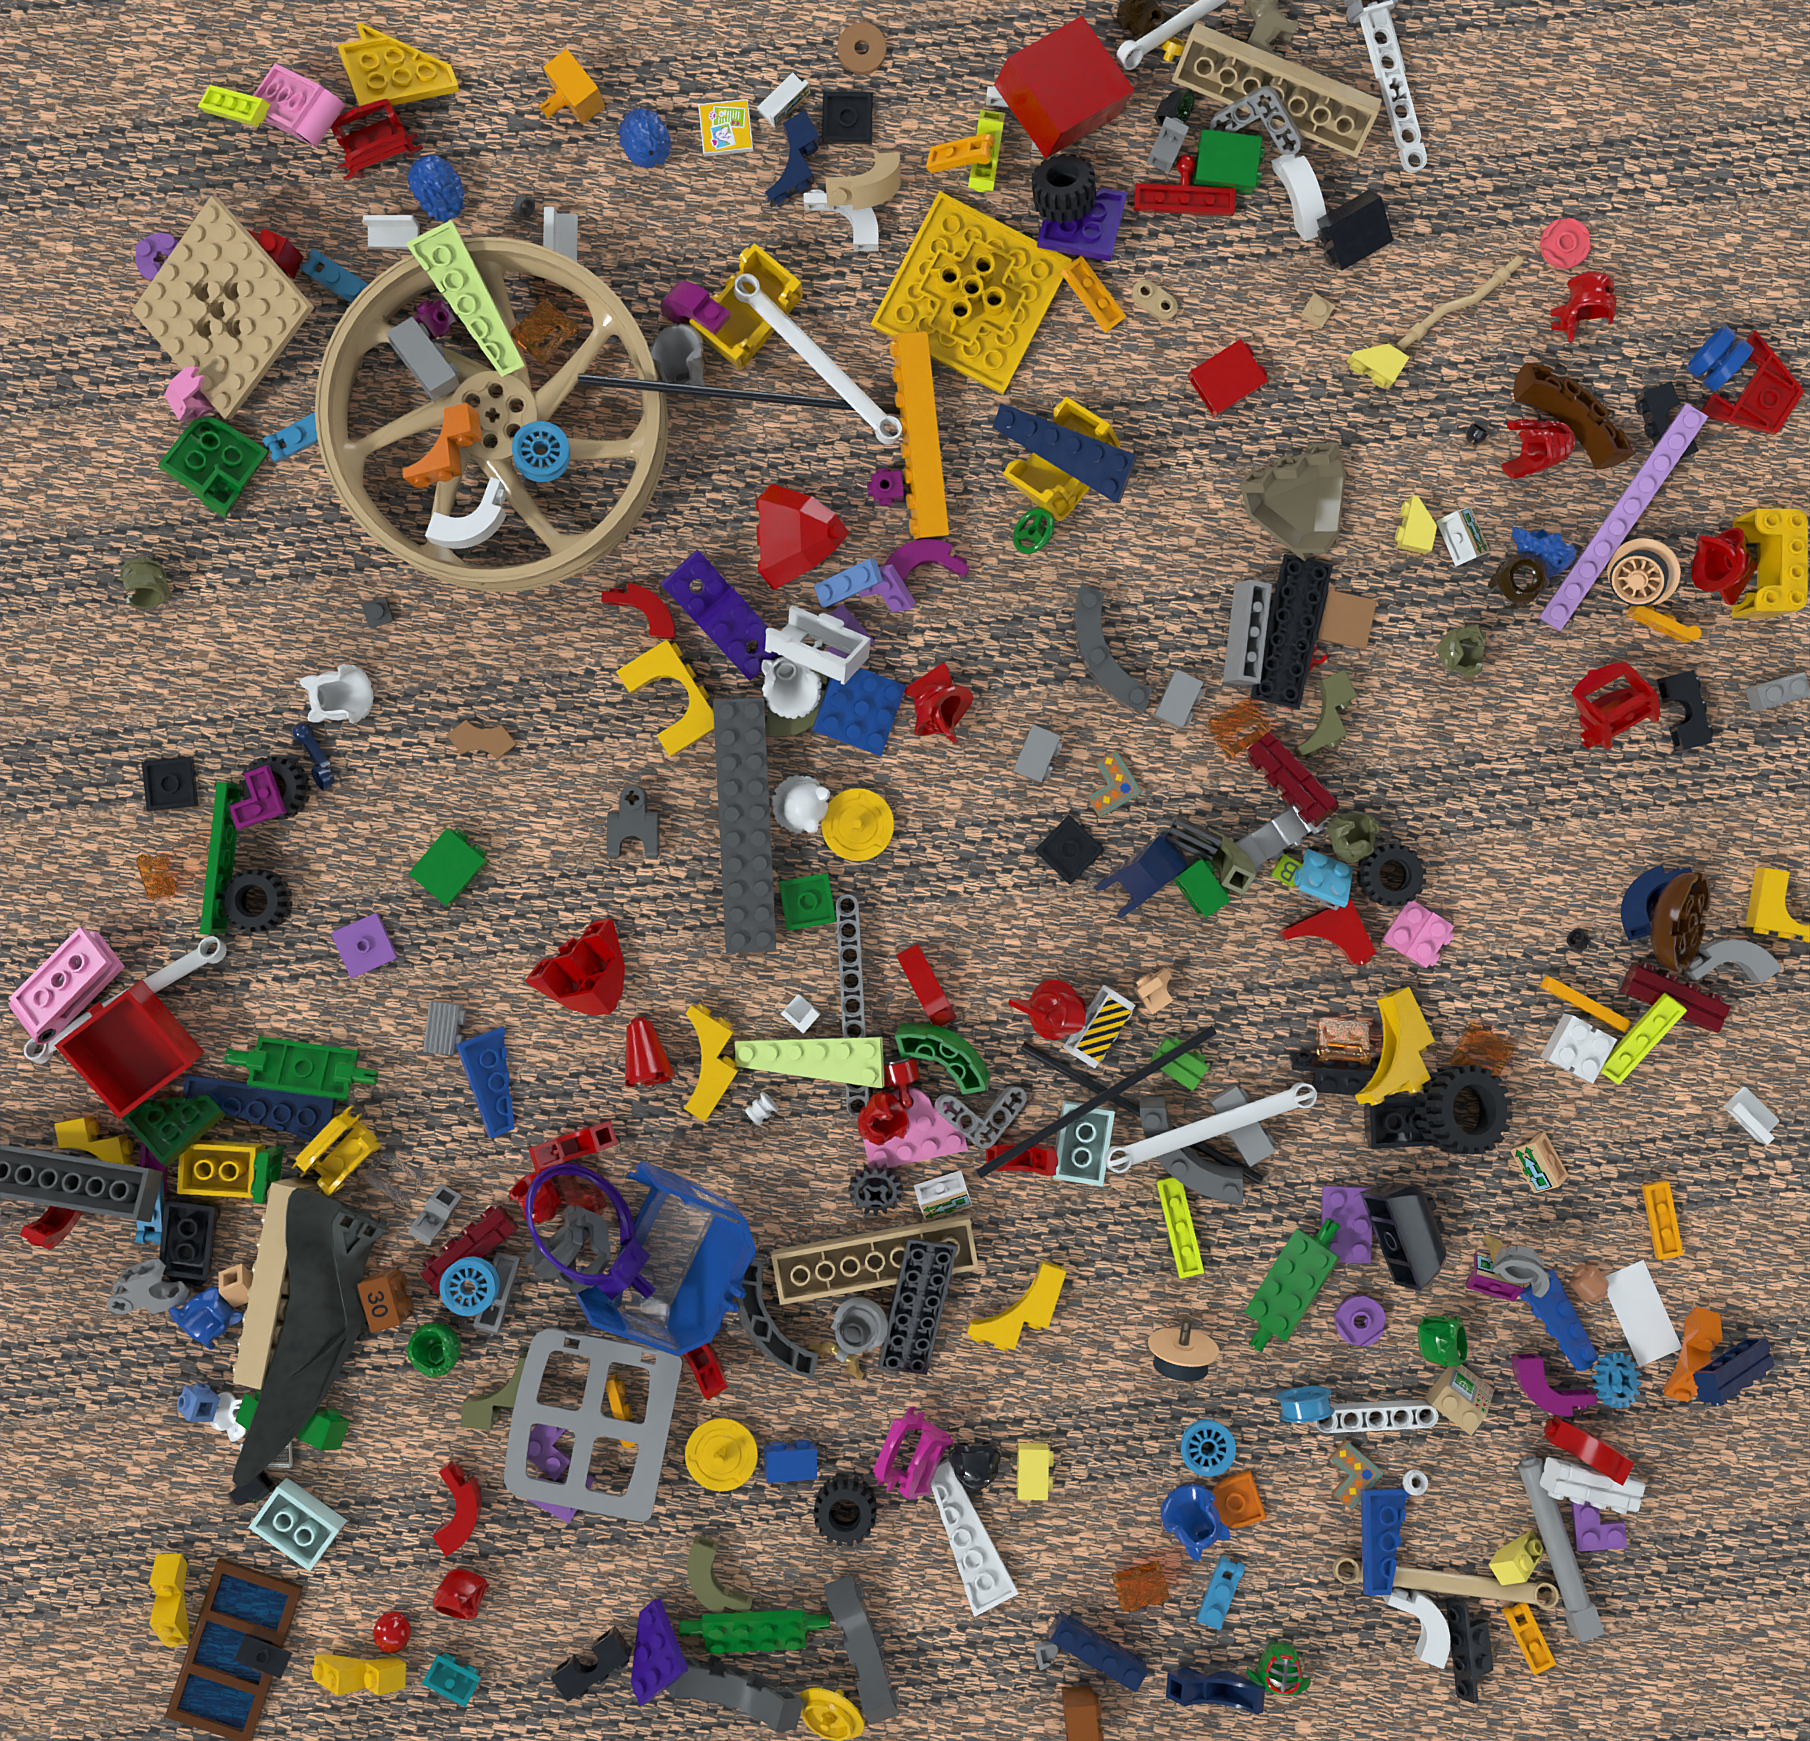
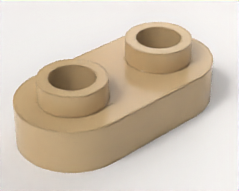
M1140 280L1132 289L1133 301L1158 320L1168 321L1175 316L1178 309L1176 299L1153 282ZM1147 289L1149 295H1142L1140 290ZM1167 303L1170 309H1162L1161 304Z

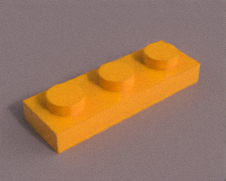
M1083 256L1077 258L1060 272L1104 333H1107L1127 317Z
M1663 1180L1641 1185L1655 1258L1662 1260L1683 1256L1670 1182Z

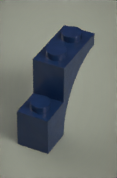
M805 110L783 122L784 132L790 145L788 163L782 176L771 188L765 191L766 200L771 208L776 205L778 207L784 206L790 201L791 196L796 193H806L812 188L811 184L814 183V176L802 155H812L818 150V146L821 143L820 136Z
M1184 1667L1167 1673L1166 1698L1184 1707L1195 1704H1218L1243 1709L1256 1715L1263 1713L1265 1687L1229 1670L1205 1675L1190 1667Z

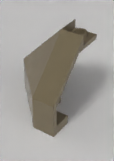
M1338 443L1310 445L1306 447V452L1294 457L1291 453L1273 461L1274 466L1261 471L1258 467L1249 471L1239 485L1248 517L1302 560L1306 561L1311 553L1319 555L1327 553L1329 548H1338L1346 478Z

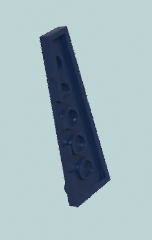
M193 1074L185 1075L182 1097L186 1099L209 1095L228 1115L238 1116L256 1124H263L281 1132L285 1131L312 1141L334 1118L336 1099L249 1087L247 1082Z

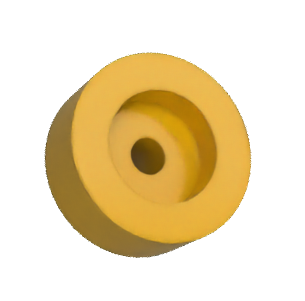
M1173 36L1160 44V47L1166 51L1163 59L1172 62L1175 55L1181 56L1186 43Z

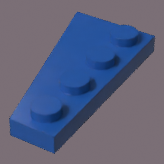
M504 1026L455 1044L489 1138H494L515 1129L512 1098L509 1093L510 1078L509 1073H507V1049L504 1044Z
M1546 1270L1545 1272L1550 1275V1285L1543 1297L1539 1298L1532 1293L1531 1283L1518 1295L1523 1301H1528L1532 1306L1531 1312L1534 1316L1541 1318L1546 1324L1545 1330L1551 1337H1556L1560 1342L1559 1348L1576 1370L1586 1371L1599 1357L1555 1270Z
M1404 1488L1361 1489L1363 1594L1367 1596L1391 1595L1397 1565L1395 1560L1397 1547H1400L1402 1538L1399 1534L1402 1521L1405 1522L1406 1517L1404 1507L1406 1498H1409L1410 1495Z

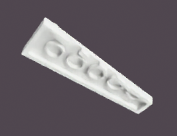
M948 1458L939 1463L931 1482V1487L975 1617L1018 1595V1590L963 1484L959 1483L955 1477L954 1468Z

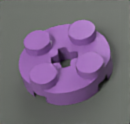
M156 233L138 242L135 248V260L139 272L152 282L163 266L156 262L158 255L162 253L164 256L169 257L179 241L170 234Z
M1363 1294L1352 1295L1345 1298L1338 1305L1334 1313L1335 1328L1347 1343L1368 1346L1378 1341L1383 1335L1386 1316L1382 1307L1374 1299ZM1357 1315L1366 1316L1363 1320L1365 1323L1363 1326L1359 1324L1354 1325Z

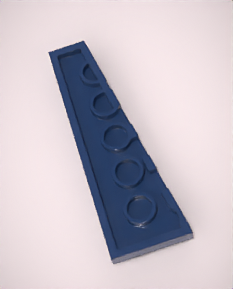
M1000 404L992 428L1111 501L1121 503L1138 455L1006 404Z

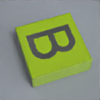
M1284 854L1279 858L1270 875L1293 888L1295 885L1296 869L1299 870L1302 864Z

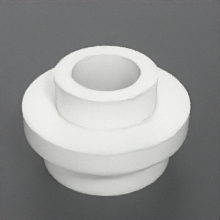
M1409 1470L1403 1477V1486L1410 1495L1419 1496L1426 1491L1428 1480L1423 1472ZM1413 1478H1415V1479L1417 1480V1486H1416V1487H1413V1486H1412V1479H1413Z

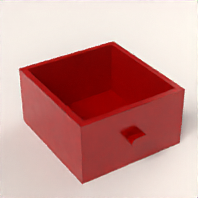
M1083 15L1009 56L994 84L1045 159L1119 116L1135 91Z
M142 979L105 1007L100 1001L87 1010L92 1017L54 1045L118 1119H121L189 1068L204 1053L203 1049Z

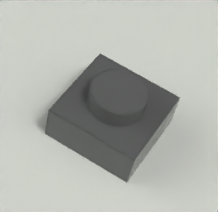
M387 597L361 604L370 629L394 622Z

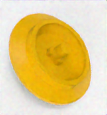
M856 788L839 793L828 803L827 814L821 822V828L825 842L834 853L847 860L864 861L877 856L887 847L893 835L894 819L890 807L882 797L870 790Z
M716 1418L702 1423L689 1437L685 1449V1461L691 1476L703 1487L714 1491H729L743 1485L753 1474L758 1459L756 1441L751 1432L741 1423L728 1418Z
M809 1688L799 1694V1697L804 1700L801 1710L803 1721L817 1735L833 1741H843L860 1736L865 1728L863 1715L852 1702L843 1697L844 1691L841 1689H836L833 1692L822 1688Z

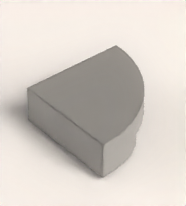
M1049 1640L1034 1644L1039 1669L1043 1670L1049 1667L1059 1651V1646L1054 1645Z

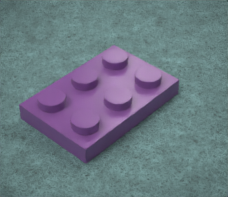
M1322 1185L1321 1227L1327 1217L1334 1220L1335 1224L1341 1225L1329 1244L1332 1252L1341 1257L1338 1262L1371 1264L1372 1223L1360 1192L1372 1187Z

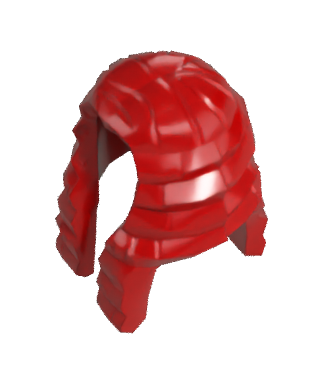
M1533 419L1509 420L1506 423L1509 430H1521L1519 437L1523 441L1519 457L1503 463L1500 467L1508 477L1518 479L1519 477L1524 478L1527 474L1543 471L1546 467L1550 468L1553 465H1558L1560 462H1564L1573 452L1575 435L1568 425L1556 421L1537 422Z

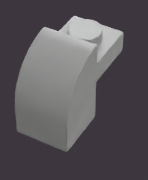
M1166 116L1147 163L1169 173L1189 127L1180 119Z
M441 1183L428 1199L422 1213L410 1226L408 1233L425 1244L430 1245L446 1226L462 1196Z

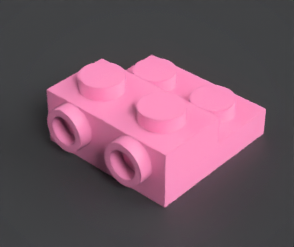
M1415 901L1403 905L1381 940L1416 964L1427 968L1428 965H1435L1440 958L1438 950L1442 944L1446 946L1454 936L1452 929L1454 926L1434 912H1430Z

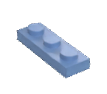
M870 558L815 584L814 588L821 608L824 609L884 581L876 558Z

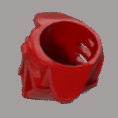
M458 1568L450 1570L437 1588L433 1599V1608L444 1615L468 1621L475 1619L478 1616V1609L490 1584H488L485 1578L471 1571Z

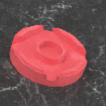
M1574 218L1553 221L1545 228L1540 239L1542 256L1550 265L1556 268L1569 269L1576 267L1586 259L1591 249L1589 230L1583 223Z

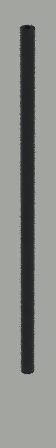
M1211 1025L976 1169L978 1176L981 1179L1210 1039L1217 1034L1216 1030Z
M1025 1041L1020 1048L1022 1052L1097 1094L1108 1089ZM1119 1094L1109 1100L1141 1118L1140 1106ZM1202 1141L1189 1145L1223 1165L1242 1167L1243 1176L1258 1185L1263 1179V1175Z

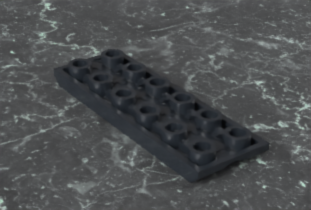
M1288 554L1283 555L1267 622L1260 684L1252 685L1250 699L1297 710L1300 709L1333 565L1309 559L1304 561L1300 557Z
M907 1237L887 1320L888 1332L882 1343L879 1355L878 1369L927 1375L956 1257L957 1244L931 1242Z

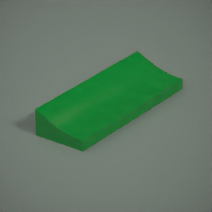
M216 783L199 934L226 933L228 915L224 916L222 910L226 908L225 905H221L220 900H225V895L221 894L222 889L228 888L225 883L228 880H232L238 832L228 806L241 802L242 796L239 795V791L242 790L243 786L239 784Z

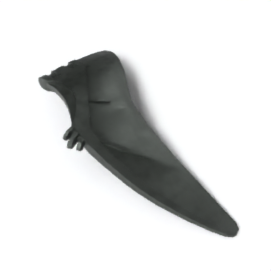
M296 1188L290 1194L287 1202L285 1242L290 1293L280 1338L233 1471L232 1481L237 1486H244L251 1482L284 1450L304 1427L328 1393L344 1365L356 1337L358 1336L361 1341L366 1339L361 1332L362 1329L370 1336L373 1334L366 1323L367 1318L357 1284L363 1280L369 1254L376 1240L383 1234L387 1226V1220L380 1217L378 1219L373 1218L372 1214L358 1208L355 1210L351 1209L348 1204L340 1202V1200L309 1189ZM344 1217L348 1218L346 1223L342 1221ZM367 1226L371 1228L369 1232L365 1231Z

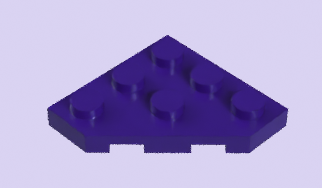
M1102 188L1096 191L1094 207H1091V211L1088 214H1083L1082 218H1075L1072 222L1063 221V223H1057V220L1052 222L1047 219L1043 220L1037 248L1111 262L1127 199V192Z
M661 1599L653 1600L639 1612L631 1674V1685L639 1706L648 1704L689 1671Z

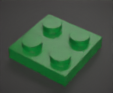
M828 873L779 882L787 931L837 922Z
M272 1146L258 1152V1155H256L253 1165L254 1170H256V1177L252 1182L250 1190L251 1195H253V1203L264 1204L268 1202L267 1191L271 1183L280 1181L284 1147Z

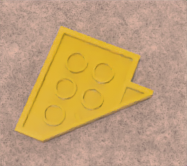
M360 22L356 23L360 41L337 45L358 107L382 99H388L392 106L459 92L458 83L450 64Z

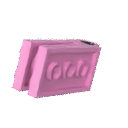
M276 63L253 94L254 97L262 98L270 104L265 121L317 148L345 107V104L321 85Z
M79 927L9 997L11 999L9 1007L36 1044L48 1043L125 966L99 932L91 931L89 933L85 928Z

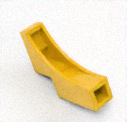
M699 1003L697 1006L692 1004L685 1013L698 1035L702 1058L697 1086L684 1109L703 1122H706L739 1069L735 1067L737 1063L730 1057L725 1055L721 1058L719 1056L734 1033V1030L731 1029L733 1024L722 1017H719L717 1020L710 1015L711 1010Z
M1041 1260L1036 1276L1026 1293L1010 1308L995 1316L969 1320L966 1328L967 1335H970V1339L979 1343H984V1341L992 1342L994 1347L1008 1351V1348L1015 1350L1024 1321L1027 1322V1326L1033 1329L1041 1330L1042 1327L1048 1329L1067 1272L1065 1267Z

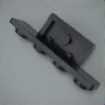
M1291 1051L1289 1055L1292 1070L1314 1072L1312 1086L1316 1092L1356 1095L1365 1087L1367 1076L1375 1074L1381 1057L1370 1058L1356 1055H1334L1331 1053L1319 1054L1306 1051Z
M1454 1598L1446 1599L1456 1695L1462 1700L1475 1704L1479 1702L1476 1678L1494 1671L1489 1624L1484 1619L1470 1622L1468 1604Z

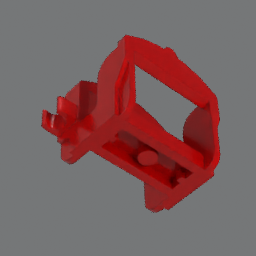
M388 99L355 107L338 116L330 127L338 144L346 153V156H344L346 162L338 165V168L341 170L343 168L349 169V174L343 177L345 181L353 178H364L361 169L405 152L409 158H412L414 153L423 149L422 145L413 146V140L419 136L416 133L407 135L399 115L395 112ZM385 108L389 117L348 135L340 127Z
M1627 662L1614 663L1597 670H1589L1588 675L1578 682L1571 692L1575 704L1581 713L1579 723L1584 732L1580 736L1585 740L1581 744L1587 749L1595 745H1602L1606 750L1612 748L1611 738L1646 718L1656 723L1659 721V716H1661V706L1659 705L1657 692ZM1622 675L1625 676L1627 682L1633 687L1607 693L1592 703L1585 698Z

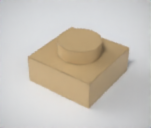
M1314 293L1300 317L1321 329L1335 305Z

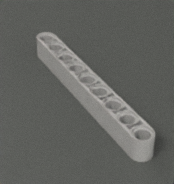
M845 894L839 897L836 902L843 1038H855L847 1032V1027L853 1023L861 1027V1034L856 1037H866L859 903L855 896ZM850 898L854 901L855 907L852 912L847 913L841 909L840 905L843 899ZM851 923L855 926L856 934L853 937L843 935L842 927L844 924ZM852 948L857 952V959L854 962H847L844 959L843 952L846 949ZM853 973L857 975L859 983L855 987L846 985L844 979L847 974ZM852 998L858 1000L860 1003L859 1010L855 1012L849 1011L846 1008L847 1000ZM845 1083L847 1111L851 1116L858 1118L860 1111H855L851 1103L855 1099H861L864 1101L865 1107H867L869 1086H854Z

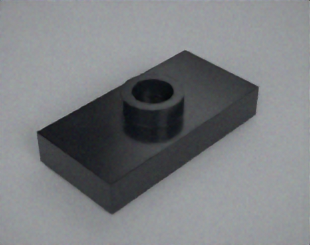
M246 1634L234 1661L281 1679L293 1652Z

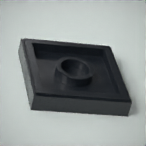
M823 91L822 144L872 145L873 92Z
M192 756L141 762L146 809L148 812L199 806L194 758Z
M1068 815L1034 851L1061 878L1071 885L1105 849Z

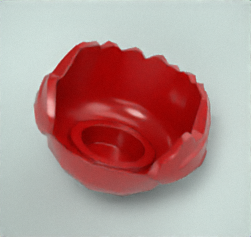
M398 1611L386 1612L375 1623L373 1640H375V1644L382 1651L392 1654L397 1653L407 1645L411 1637V1626L402 1613Z

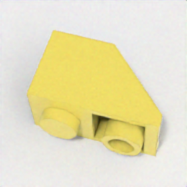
M1385 344L1354 351L1346 362L1351 364L1350 368L1358 374L1365 373L1372 378L1371 381L1375 385L1389 388L1410 357L1392 345Z
M1413 495L1407 499V502L1404 501L1402 504L1400 516H1403L1402 526L1397 527L1395 540L1398 541L1397 548L1427 554L1432 551L1437 525L1420 498Z
M1529 1530L1499 1549L1488 1565L1502 1586L1527 1582L1545 1550L1533 1530Z

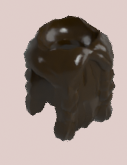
M1521 552L1502 562L1501 566L1499 565L1496 573L1492 575L1488 582V587L1492 589L1498 585L1503 595L1513 602L1509 607L1511 609H1519L1534 601L1539 592L1548 587L1550 580L1547 577V567L1542 558L1535 554ZM1519 568H1526L1533 574V581L1527 588H1520L1514 582L1513 575Z

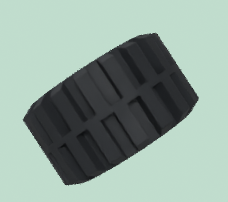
M1060 154L1057 157L1055 155L1051 156L1049 160H1043L1041 166H1036L1034 169L1035 173H1032L1031 183L1035 209L1041 217H1047V220L1051 222L1057 220V223H1063V221L1072 222L1073 219H1080L1083 217V214H1088L1091 211V207L1095 205L1096 185L1094 168H1092L1089 161L1085 162V158H1077L1075 154H1070V156Z
M267 756V758H258L257 763L251 762L248 765L249 771L270 765L273 774L278 773L282 776L286 784V791L282 800L287 813L272 819L284 820L288 819V817H294L298 814L297 810L304 809L303 802H308L310 796H306V791H311V786L306 785V781H309L308 775H303L302 772L305 770L301 766H297V763L292 760ZM244 770L241 775L244 776V773L249 772V771H248V770ZM239 780V785L243 786V790L239 791V795L245 797V800L252 798L246 780Z
M1383 844L1374 847L1372 854L1365 856L1364 861H1360L1358 865L1361 866V870L1357 871V876H1360L1361 880L1358 882L1359 887L1364 889L1362 893L1365 896H1369V900L1373 903H1378L1382 906L1397 907L1414 901L1416 899L1415 895L1421 894L1423 891L1420 888L1421 885L1426 884L1423 874H1427L1426 868H1422L1421 865L1424 861L1422 858L1417 857L1418 853L1415 850H1410V847L1399 844ZM1389 860L1397 861L1404 871L1403 882L1395 890L1386 889L1379 877L1381 867Z
M263 869L243 870L242 873L233 875V880H228L225 883L228 886L227 889H222L221 894L225 895V900H220V903L225 905L226 908L222 912L224 916L229 915L230 918L227 921L230 924H236L235 928L239 930H245V932L272 930L276 928V925H281L284 922L283 917H288L290 914L287 908L292 907L293 901H288V896H292V892L286 890V887L289 886L288 883L281 881L282 877L279 874H273V871ZM253 886L261 887L267 895V906L260 915L252 914L246 906V895Z
M843 1475V1479L835 1476L831 1483L827 1480L824 1483V1488L820 1487L814 1505L813 1518H815L816 1528L819 1527V1534L822 1537L826 1535L829 1543H832L833 1540L837 1541L836 1546H842V1542H847V1547L853 1546V1541L855 1540L858 1544L862 1542L863 1536L868 1537L871 1534V1528L873 1529L875 1526L877 1501L874 1498V1492L872 1488L868 1489L867 1482L863 1481L860 1483L857 1476H854L853 1479H849V1475ZM839 1500H850L858 1505L860 1514L852 1521H840L832 1515L831 1506Z

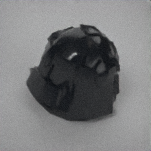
M984 1441L983 1445L966 1446V1442L954 1444V1448L948 1455L954 1468L955 1477L959 1483L972 1489V1491L978 1492L995 1480L1002 1451L996 1447L994 1442Z

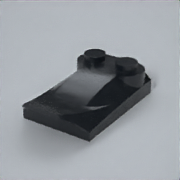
M1417 1095L1384 1097L1385 1100L1373 1106L1370 1103H1365L1364 1125L1368 1148L1432 1146L1430 1143L1433 1139H1425L1422 1135L1426 1130L1425 1127H1418L1417 1120L1422 1119L1421 1114H1415V1107H1420L1421 1101L1416 1100Z
M185 1197L168 1198L165 1200L159 1259L166 1265L163 1275H166L172 1282L181 1281L185 1285L202 1287L204 1282L209 1280L216 1223L221 1215L218 1204L208 1200Z

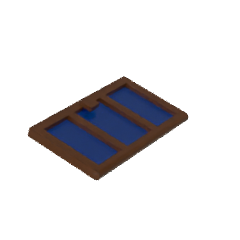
M218 1558L165 1717L234 1741H252L273 1676L236 1662L234 1659L246 1634L283 1648L303 1586Z

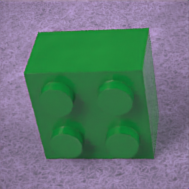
M1194 859L1173 881L1197 915L1207 918L1231 901L1228 896L1231 892L1214 877L1213 874L1216 871L1208 860Z

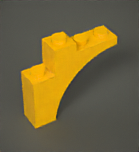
M1410 987L1394 990L1376 1000L1383 1023L1382 1055L1372 1079L1355 1095L1358 1104L1370 1103L1373 1106L1385 1100L1384 1096L1387 1094L1392 1095L1403 1091H1409L1410 1094L1423 1089L1422 1084L1431 1079L1420 1054L1427 1051L1426 1046L1435 1040Z

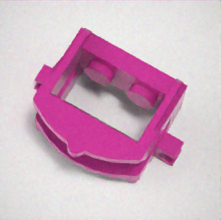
M915 1406L909 1407L902 1418L894 1419L873 1469L875 1477L878 1478L877 1485H884L887 1482L886 1491H892L897 1481H899L901 1484L898 1491L909 1500L917 1499L918 1496L932 1494V1489L929 1487L946 1446L953 1443L950 1434L923 1420L925 1412H918L916 1417L914 1415ZM921 1429L923 1432L907 1472L905 1473L892 1467L906 1431Z

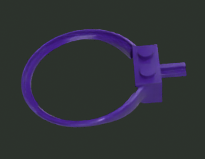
M558 1164L545 1169L533 1180L526 1196V1220L534 1242L549 1262L566 1276L580 1284L597 1285L611 1300L630 1285L645 1299H648L655 1292L656 1289L639 1273L651 1255L636 1242L635 1224L630 1209L618 1190L607 1179L597 1172L580 1165ZM557 1175H575L594 1183L609 1197L618 1216L620 1244L625 1245L624 1250L608 1270L609 1274H583L571 1270L554 1258L543 1245L534 1227L532 1213L536 1193L544 1181Z

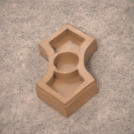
M465 720L446 734L461 755L473 750H483L498 760L517 746V743L503 725L493 729H479L468 720Z

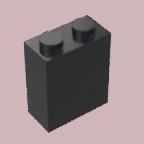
M1371 190L1363 192L1317 219L1319 227L1317 231L1318 237L1326 250L1324 257L1330 266L1333 265L1341 271L1394 241L1382 197Z

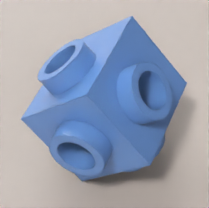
M207 1384L184 1385L182 1395L178 1398L177 1410L187 1421L213 1422L220 1397Z

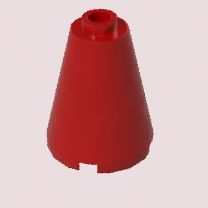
M645 1017L630 1020L631 1024L626 1026V1088H638L637 1083H641L645 1087L675 1078V1072L652 1022L646 1020Z

